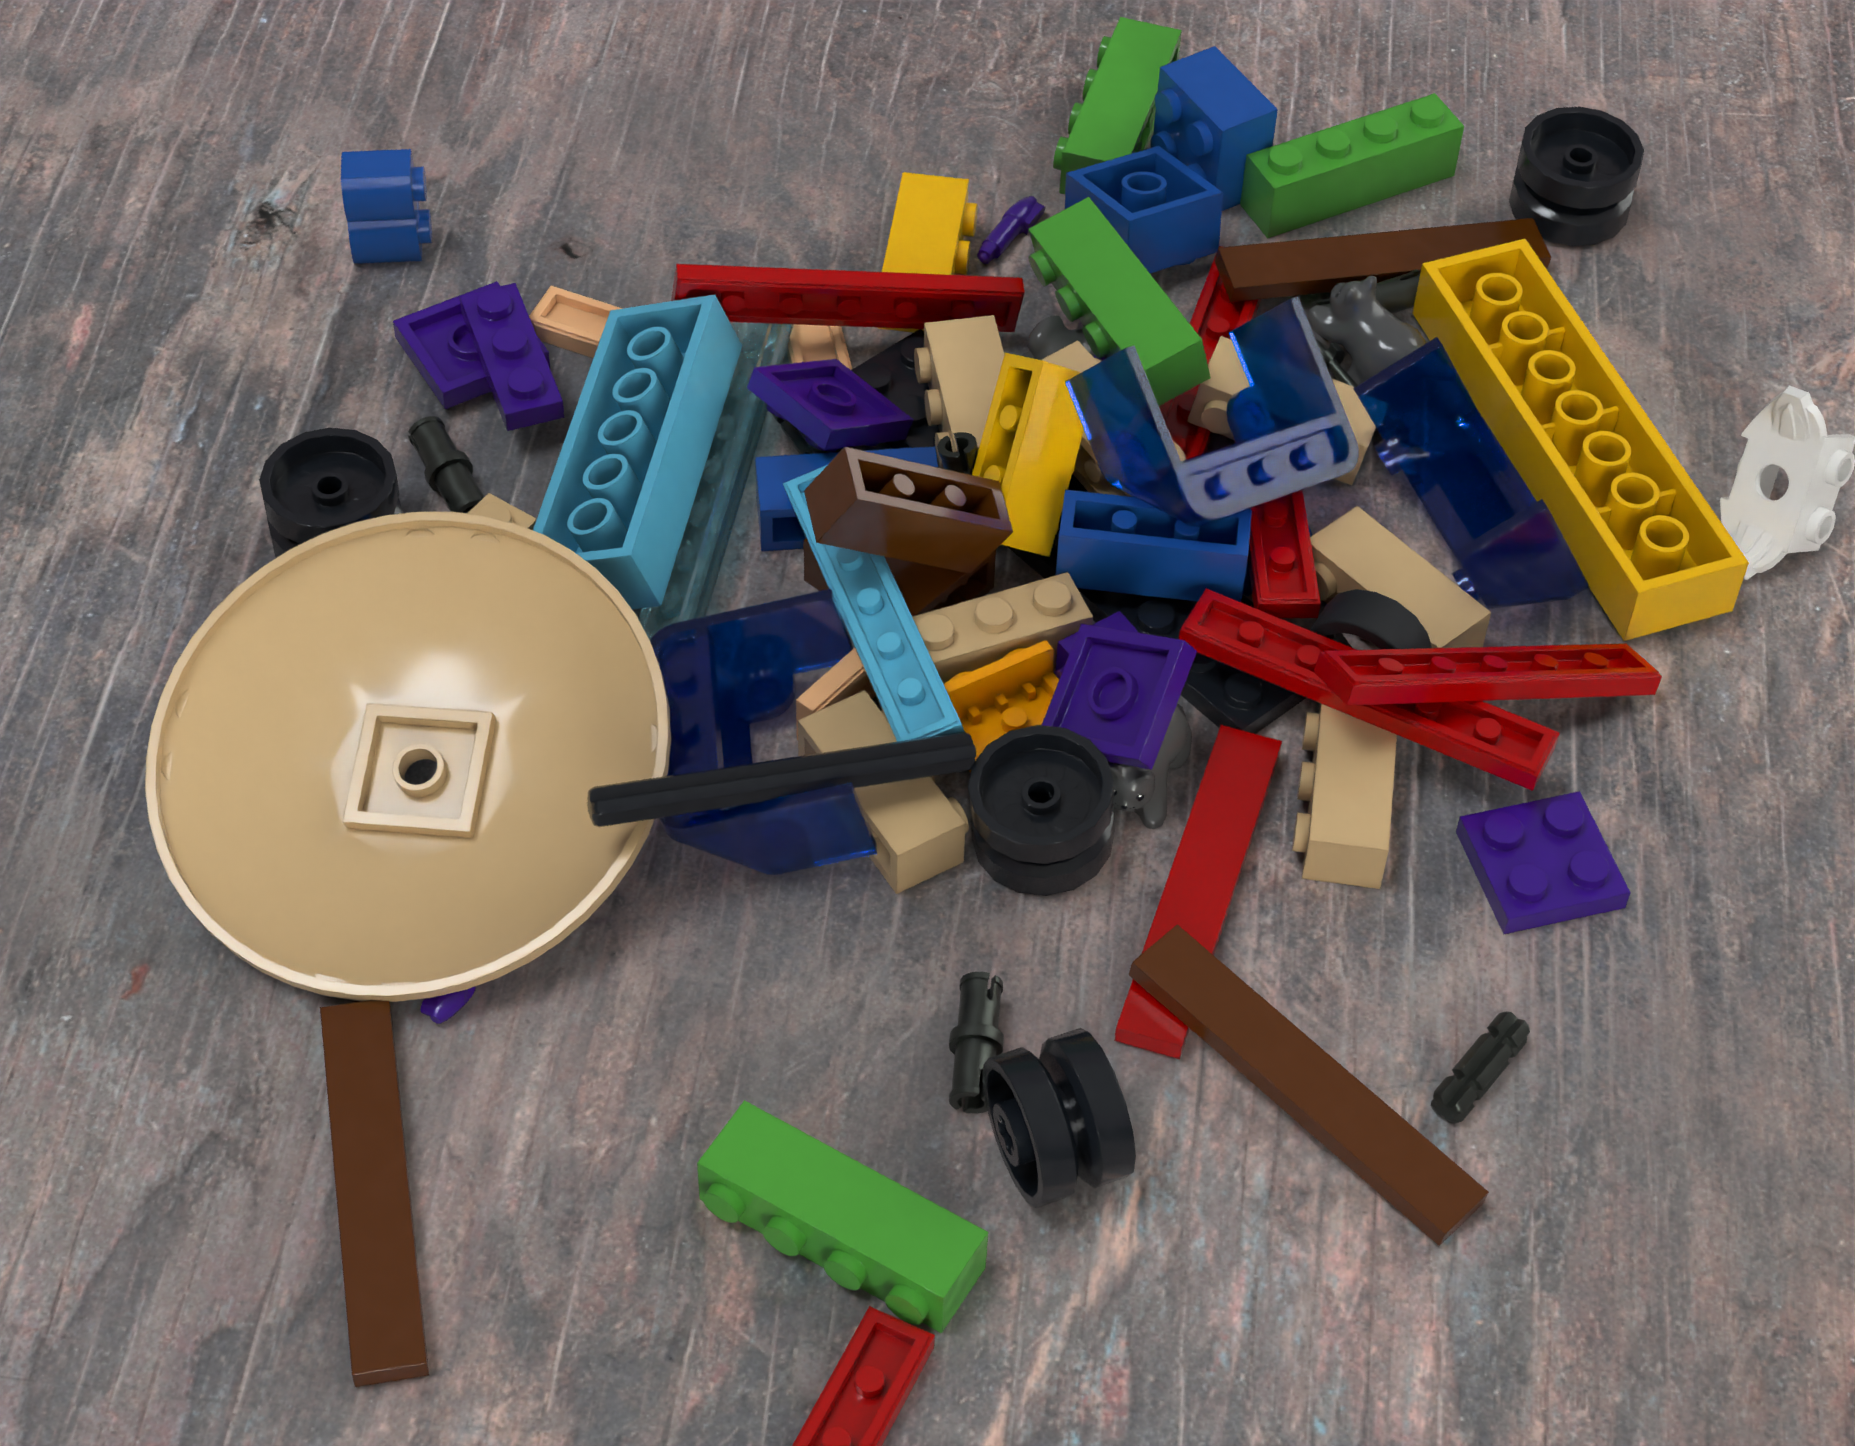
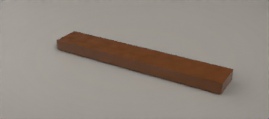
M1526 218L1218 247L1215 264L1230 302L1328 293L1332 291L1337 283L1363 281L1369 276H1375L1377 283L1416 269L1420 273L1422 263L1521 239L1527 240L1546 269L1549 266L1551 255L1534 219Z
M1178 924L1132 962L1129 971L1130 977L1437 1245L1440 1246L1484 1203L1489 1191Z
M368 1000L320 1007L351 1369L355 1387L429 1376L390 1002Z

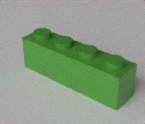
M1120 17L1112 37H1103L1097 57L1098 70L1089 69L1083 89L1084 102L1083 104L1075 102L1069 119V137L1061 136L1056 146L1053 168L1061 170L1059 193L1065 194L1067 172L1146 150L1154 131L1155 95L1158 92L1160 67L1179 60L1182 30Z
M1434 93L1247 154L1240 205L1268 239L1447 179L1455 175L1464 125Z
M1090 197L1028 229L1035 251L1028 258L1037 279L1044 287L1049 284L1054 286L1057 301L1070 322L1077 319L1080 320L1084 326L1082 329L1085 339L1097 358L1105 355L1111 361L1110 367L1117 384L1127 395L1134 392L1146 409L1151 411L1211 378L1201 337Z
M745 1100L697 1162L699 1199L704 1202L705 1206L715 1216L729 1223L740 1221L763 1234L767 1242L779 1252L788 1256H797L799 1254L823 1267L827 1275L840 1286L849 1290H858L860 1288L884 1301L897 1317L910 1324L919 1325L924 1323L942 1333L986 1268L988 1232Z

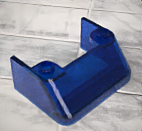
M1299 297L1289 299L1229 332L1250 384V387L1242 389L1231 396L1227 404V421L1235 439V444L1181 461L1135 346L1124 348L1065 381L1099 468L1106 480L1119 490L1187 525L1201 527L1330 482L1351 472L1358 462V443Z
M1438 337L1353 388L1383 438V441L1374 445V448L1391 476L1403 471L1462 568L1452 573L1461 589L1477 601L1482 599L1487 609L1569 600L1590 587L1543 499L1536 501L1476 408Z
M831 589L673 623L660 629L651 638L650 642L664 678L670 708L671 746L667 776L753 763L749 724L776 718L789 709L796 696L795 674L834 666L853 649ZM852 782L748 805L659 818L666 834L671 839L770 875H778L877 854L876 841Z

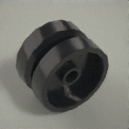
M1580 106L1563 107L1537 115L1525 127L1509 198L1514 217L1516 219L1533 218L1543 239L1568 246L1596 245L1615 237L1627 223L1634 188L1637 185L1642 165L1644 148L1638 134L1623 120L1596 109Z
M324 428L304 432L282 443L268 457L259 479L276 558L288 550L334 529L363 520L403 513L399 500L400 493L397 474L391 453L377 439L357 430Z
M1043 725L1009 731L985 747L972 765L968 785V798L972 815L970 821L971 835L976 856L980 865L993 880L1018 893L1049 896L1075 890L1097 876L1111 856L1115 833L1113 811L1114 780L1107 758L1091 740L1069 729Z
M1078 1028L1048 1038L1042 1044L1039 1059L1030 1051L1020 1047L990 1057L983 1064L982 1081L992 1130L1008 1172L1027 1203L1034 1208H1038L1068 1198L1075 1193L1078 1177L1093 1188H1097L1126 1178L1134 1172L1136 1160L1134 1134L1126 1101L1108 1058L1090 1032Z

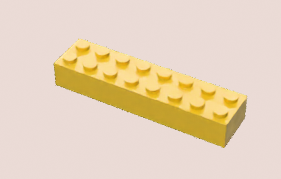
M1521 239L1422 263L1412 314L1439 356L1454 365L1455 371L1452 376L1623 641L1733 611L1749 564L1748 560L1527 240Z

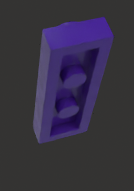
M516 283L459 295L461 313L506 430H515L565 418L562 397Z

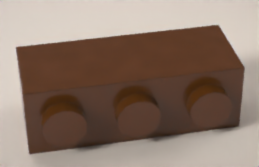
M844 447L804 490L816 543L971 574L1013 533L999 481L849 447Z

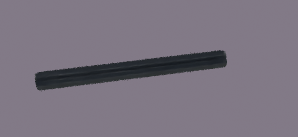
M958 732L593 787L588 791L587 807L594 826H612L965 772L972 769L976 757V748L970 734Z

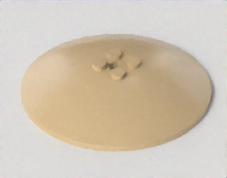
M411 512L385 515L355 522L323 533L288 550L264 565L236 587L211 612L192 636L173 667L160 696L151 725L146 755L145 777L149 823L157 852L167 875L186 906L214 938L234 955L262 973L293 987L324 996L349 1000L398 1002L433 998L467 990L489 982L533 961L576 930L612 894L633 865L649 835L654 819L605 827L594 826L588 813V791L596 786L667 776L671 746L670 708L662 672L651 642L638 617L620 592L595 567L574 551L546 535L526 527L483 515L459 512ZM429 759L437 763L435 774L427 782L417 785L405 782V773L414 762Z

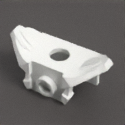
M1790 385L1785 391L1774 397L1742 432L1741 436L1748 438V441L1737 467L1736 478L1730 496L1720 498L1721 523L1749 562L1744 576L1745 580H1748L1756 573H1762L1771 569L1787 553L1819 551L1820 545L1829 538L1835 525L1836 515L1832 510L1839 489L1849 480L1855 466V456L1852 453L1855 445V436L1850 434L1827 435L1823 415L1818 407L1813 404L1810 393ZM1781 467L1788 476V489L1780 499L1770 500L1769 498L1779 468Z

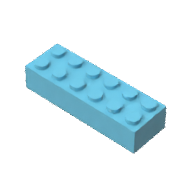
M715 294L610 310L533 531L546 535L571 549L595 567L620 592L631 609L662 605L743 346Z

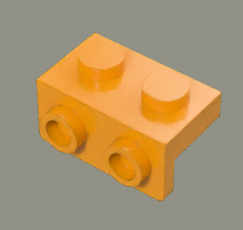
M1047 640L1028 648L1015 649L1000 660L971 672H961L953 676L948 682L943 683L964 731L970 734L976 748L975 761L988 744L1007 732L1042 725L1059 679L1053 672L1055 650Z

